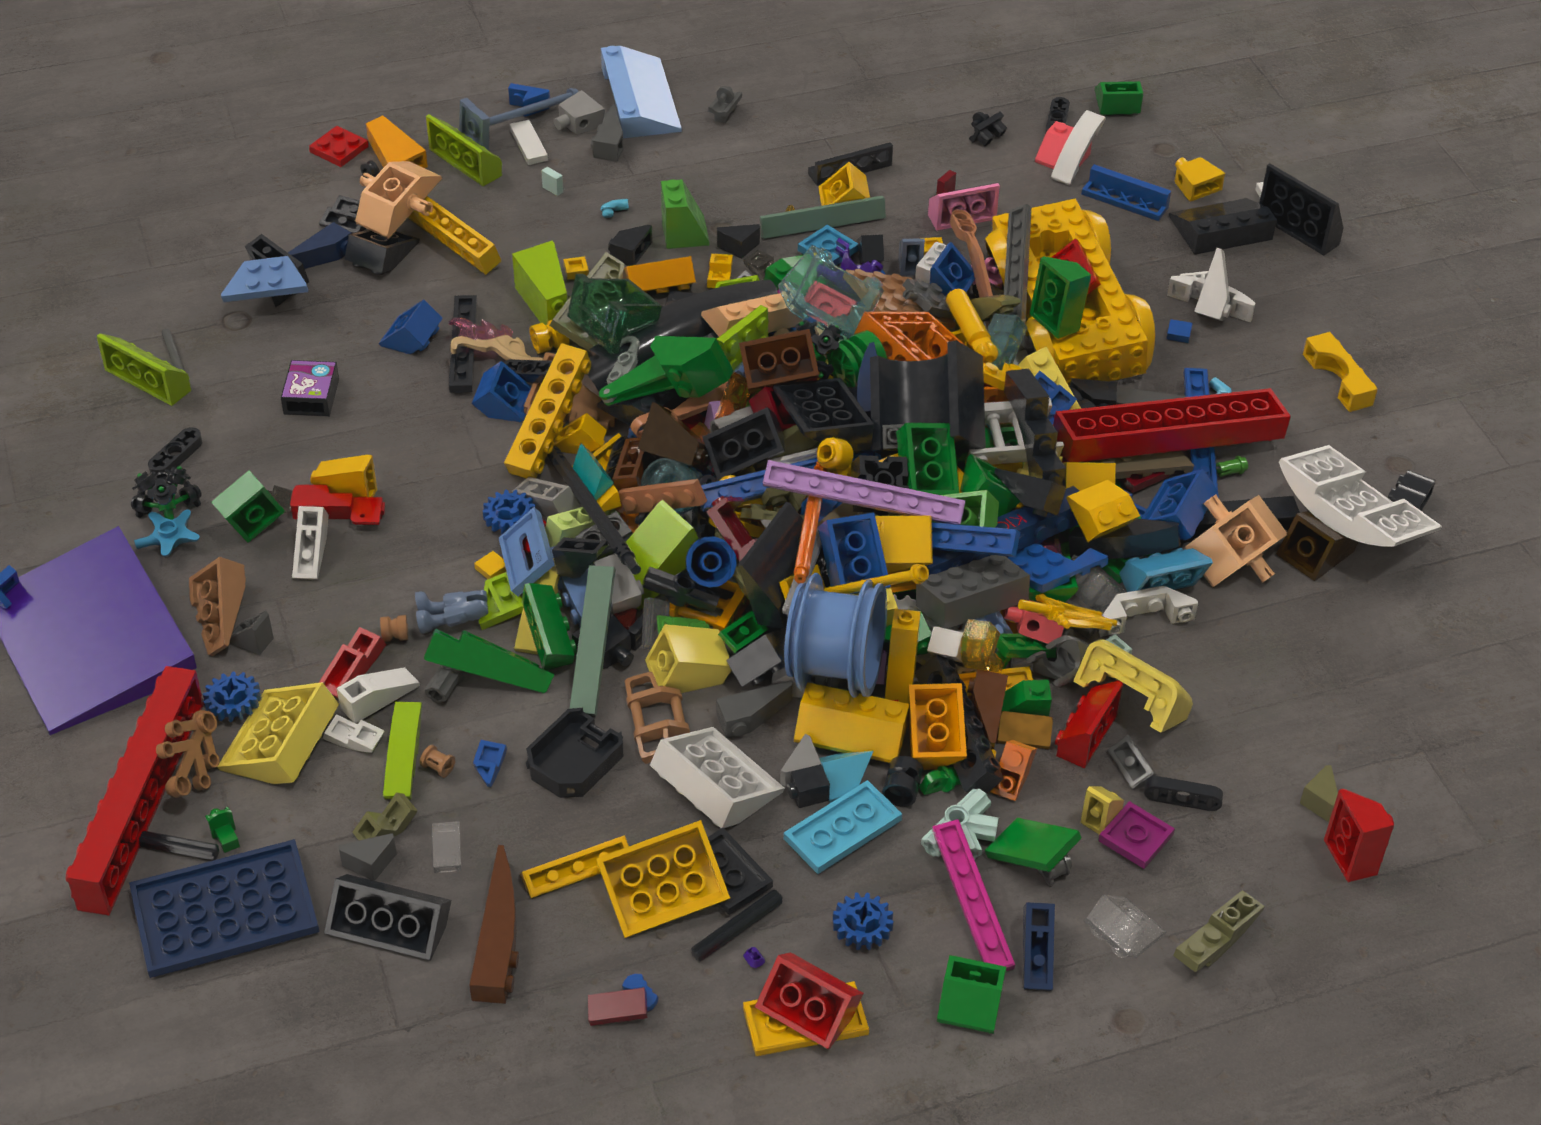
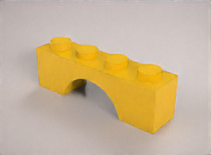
M1331 332L1306 338L1303 356L1314 369L1331 371L1342 379L1337 398L1345 408L1352 412L1373 406L1377 394L1376 385L1343 348L1339 340Z

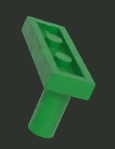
M996 633L991 642L998 651L987 671L1005 669L1011 658H1029L1040 651L1046 652L1047 658H1056L1057 647L1047 649V643L1021 634Z

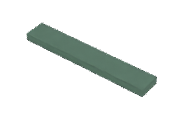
M877 196L760 216L761 237L765 239L818 230L826 225L836 227L886 218L885 198Z
M589 565L570 709L583 707V712L590 716L597 715L616 571L614 567Z

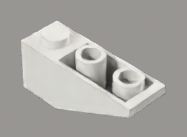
M405 667L359 675L337 688L340 709L352 722L357 723L419 687L420 682Z

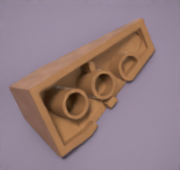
M218 557L189 578L190 601L192 606L197 608L198 614L196 619L197 622L202 623L203 630L201 635L207 653L212 657L229 645L246 582L244 565L222 557Z

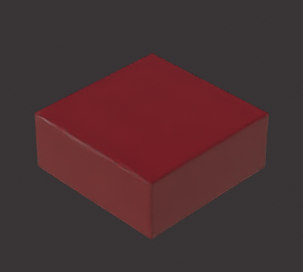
M949 170L937 180L936 195L955 190L956 172Z

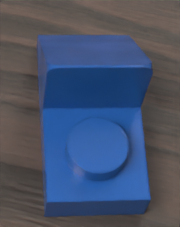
M513 83L508 87L509 105L524 107L550 98V91L548 89ZM550 107L545 108V109H542V110H539V111H536V112H533V113H529V114H526V115H523V116H524V117H525V116H529V115H532V114H535V113H538V112L547 110V109H549Z

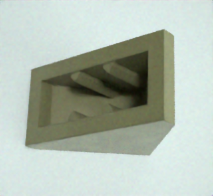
M1326 765L1304 787L1300 800L1301 805L1327 822L1330 821L1338 794L1331 765Z

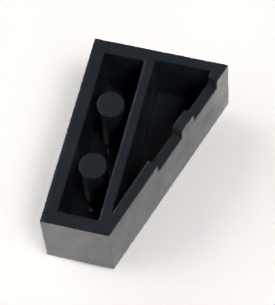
M260 234L245 246L250 260L288 256L306 284L309 283L303 263L263 234ZM293 294L272 296L270 298L275 307H277Z

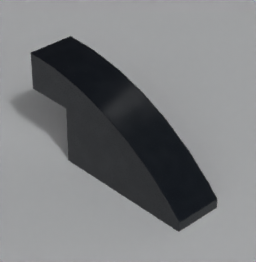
M1139 518L1127 526L1087 542L1080 527H1075L1068 536L1071 558H1078L1089 548L1107 555L1108 559H1120L1154 554L1174 549L1181 545L1179 523Z

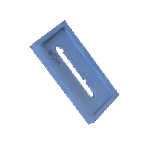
M535 507L499 537L510 588L515 595L519 596L522 594L524 584L536 582L555 565L541 512ZM526 536L534 563L530 570L522 544Z

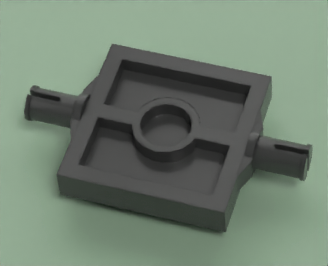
M906 279L903 287L906 289L903 292L904 299L916 302L925 312H929L931 315L955 320L946 304V297L941 293L942 289L937 284L925 283L920 279L917 281Z

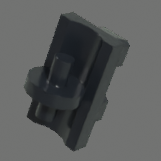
M980 111L976 112L972 117L973 122L971 123L975 132L969 137V140L972 143L979 140L986 146L995 137L991 132L998 138L1004 135L1007 127L1001 121L1004 114L999 111L989 118L988 114Z

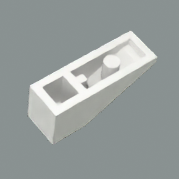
M1217 248L1194 312L1223 321L1224 317L1227 318L1229 316L1232 305L1229 304L1230 294L1225 253L1222 249Z
M299 506L293 579L318 580L327 539L329 517L324 507Z

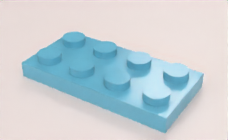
M867 780L785 831L783 839L819 874L902 821V813Z

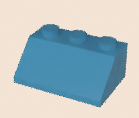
M1178 548L1163 555L1155 553L1148 558L1140 559L1135 557L1129 559L1119 574L1127 592L1159 586H1166L1175 590L1196 585L1213 564V561L1210 557L1193 548L1187 550Z

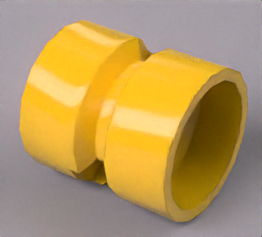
M549 320L547 325L542 322L529 328L533 347L538 354L550 351L552 346L557 349L561 343L566 345L570 343L568 337L549 326L552 320Z

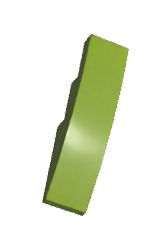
M395 702L385 769L384 799H392L396 792L405 794L410 800L412 798L416 755L419 750L422 702Z

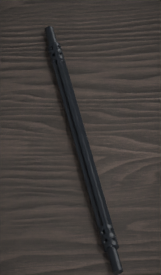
M554 446L552 452L547 454L548 458L566 484L571 488L573 494L605 540H607L621 563L627 565L632 574H639L641 567L635 560V554L558 447Z

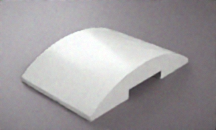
M1330 445L1287 456L1279 461L1289 486L1303 505L1325 525L1348 538L1376 546H1397L1439 531L1442 527L1405 499L1392 502L1362 480L1366 471Z

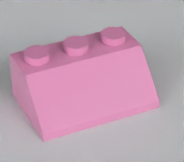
M997 183L937 194L929 198L928 216L936 231L952 228L950 218L954 210L968 212L974 223L991 221L992 216H997L1000 185Z

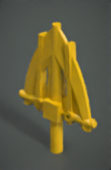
M1043 593L1036 595L1035 598L1038 602L1020 599L1018 603V609L1043 614L1048 620L1057 622L1058 625L1063 626L1065 629L1079 627L1110 631L1112 626L1117 625V620L1102 616L1103 613L1100 611L1074 606L1046 597Z

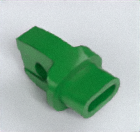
M942 765L937 770L928 773L919 788L924 795L939 791L949 792L954 790V787L961 784L954 766L947 768Z

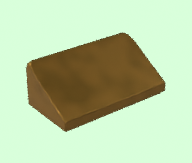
M1002 711L997 743L1006 744V741L1014 740L1031 747L1050 749L1053 717Z

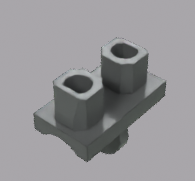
M722 86L717 90V97L708 107V112L714 114L715 121L726 123L728 115L737 108V104L742 98V92H733L731 87Z

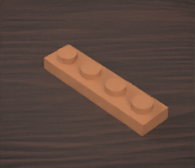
M699 479L623 488L618 492L626 515L651 512L661 500H664L672 509L702 506L707 502Z

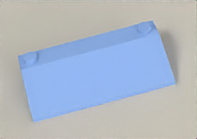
M623 46L601 48L602 71L604 78L609 79L617 107V115L623 131V138L682 132L661 59Z

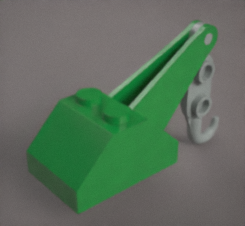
M627 336L618 341L615 348L619 349L626 343H631L627 352L619 355L617 362L608 375V385L600 390L599 396L604 404L608 406L673 388L679 397L700 398L729 381L734 370L716 338L655 336L650 346L655 356L636 367L640 342L635 336Z

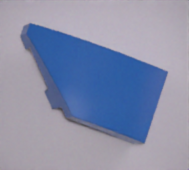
M480 740L473 765L487 787H492L502 766L507 747L505 744Z

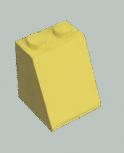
M664 624L645 659L649 672L654 674L658 686L677 688L681 690V693L723 684L732 670L726 661L730 657L725 647V642L718 635L719 629Z

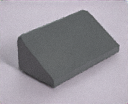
M1129 735L1107 750L1133 790L1144 787L1147 778L1157 776Z

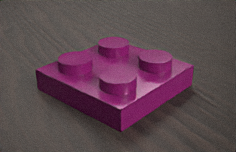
M1129 801L1099 834L1098 841L1145 869L1172 838L1175 828Z

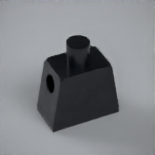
M611 611L603 669H607L615 662H619L626 667L634 659V655L630 652L631 635ZM580 629L572 634L577 650Z

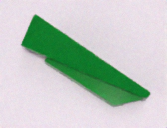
M435 628L424 655V660L542 693L548 690L554 677L553 673L540 668L537 663L465 630L462 631L460 638L457 639Z

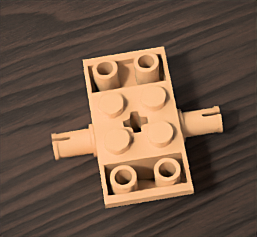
M409 161L388 162L376 177L369 173H364L365 177L361 176L360 185L366 188L362 191L355 221L358 225L389 239L414 210L425 216L430 215L429 212H432L433 204L424 199L441 181L442 177Z
M1217 494L1203 504L1216 519V524L1186 545L1184 550L1193 548L1212 559L1213 564L1204 573V577L1210 585L1215 587L1244 565H1250L1262 583L1273 576L1275 572L1272 571L1263 559L1262 555L1264 554L1262 552L1284 538L1287 532L1262 498L1258 495L1234 512H1228L1217 497Z

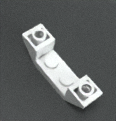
M1166 586L1116 594L1102 616L1117 620V625L1112 626L1110 631L1099 629V635L1103 637L1124 633L1127 616L1157 612L1159 610H1165L1171 624L1195 620L1198 601Z

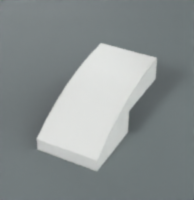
M336 714L324 732L323 739L348 749L372 753L385 731L363 720L356 724Z

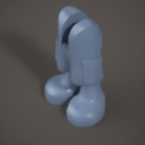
M485 590L447 593L443 596V601L432 602L425 592H415L418 609L416 611V618L421 634L429 633L433 629L445 624L452 627L466 623L469 620H478L488 614L487 592Z

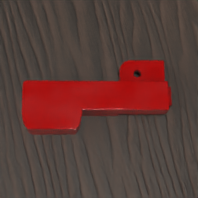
M296 485L293 489L290 503L293 519H298L299 506L324 507L329 515L328 519H351V522L355 525H380V519L385 515L386 507L383 497H353L352 493H329L327 485Z

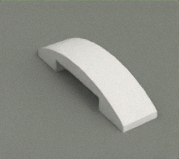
M1088 110L1085 111L1069 135L1056 162L1051 179L1069 186L1071 185L1079 170V164L1094 136L1098 135L1106 117Z
M1171 276L1167 296L1186 302L1191 297L1199 300L1206 279L1192 276ZM1229 286V304L1232 305L1229 316L1251 322L1255 302L1245 294Z

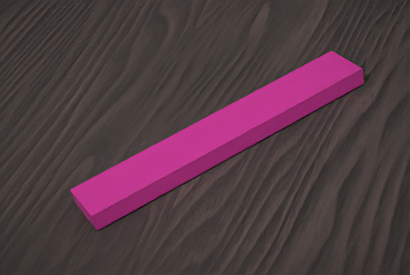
M959 819L932 826V832L982 962L1006 966V971L1015 969L1013 957Z

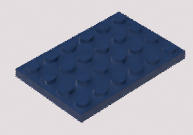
M295 839L129 882L149 978L320 932Z

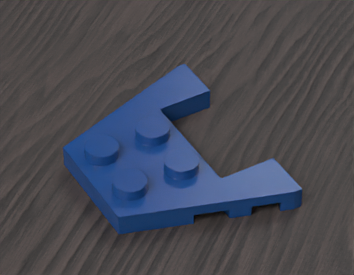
M1044 540L1018 550L1016 557H1008V559L1030 575L1029 587L1041 593L1069 582V577L1076 574L1083 576L1090 573V568L1097 565L1102 568L1108 564L1107 555L1091 548L1073 561L1059 553L1044 548L1040 545Z

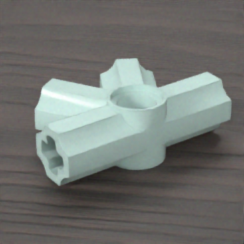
M973 788L957 805L948 807L945 811V816L936 825L959 819L975 860L982 854V849L977 839L995 841L999 818L982 815L991 806V801L981 789ZM931 829L921 839V844L928 854L933 857H940L941 853Z

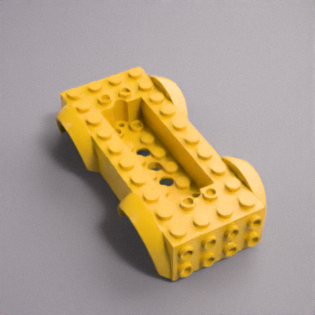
M1076 198L1031 209L1026 316L1028 320L1025 322L1026 336L1030 335L1036 351L1045 347L1048 348L1069 386L1071 378L1115 381L1146 374V370L1152 363L1155 345V324L1152 311L1146 300L1136 295L1124 294L1110 267L1111 240L1107 223L1101 215L1093 211L1082 210ZM1009 213L992 216L993 231L984 239L987 253L989 256L993 255L1003 284L1005 282ZM1076 238L1081 243L1101 285L1086 297L1079 332L1056 338L1030 315L1041 257L1051 258Z

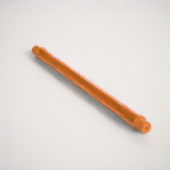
M818 461L816 462L813 469L828 472V469L823 468ZM809 495L794 568V580L797 583H804L809 575L822 498Z

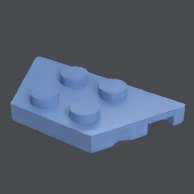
M288 256L243 262L221 293V298L223 302L304 293L308 292V287Z

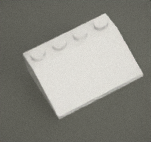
M714 727L661 739L650 763V766L658 772L660 777L666 779L676 788L678 793L684 795L694 804L695 808L702 811L720 828L741 823L783 793L785 789Z

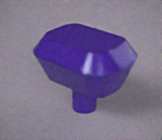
M755 947L747 949L743 955L752 968L760 967L765 963V958Z

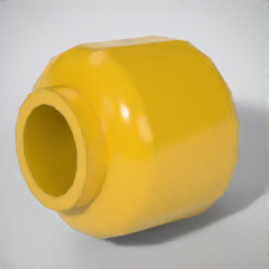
M826 438L818 446L817 460L823 468L834 471L844 470L852 463V446L843 439Z

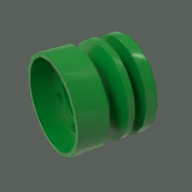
M868 330L859 332L851 336L849 340L840 341L838 349L832 350L830 354H827L828 364H831L834 368L832 373L834 378H841L848 387H857L863 356L871 342L875 343L877 355L887 359L885 349L874 333Z

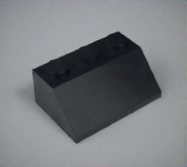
M768 407L702 437L718 481L724 476L734 475L785 452L784 434L777 415Z

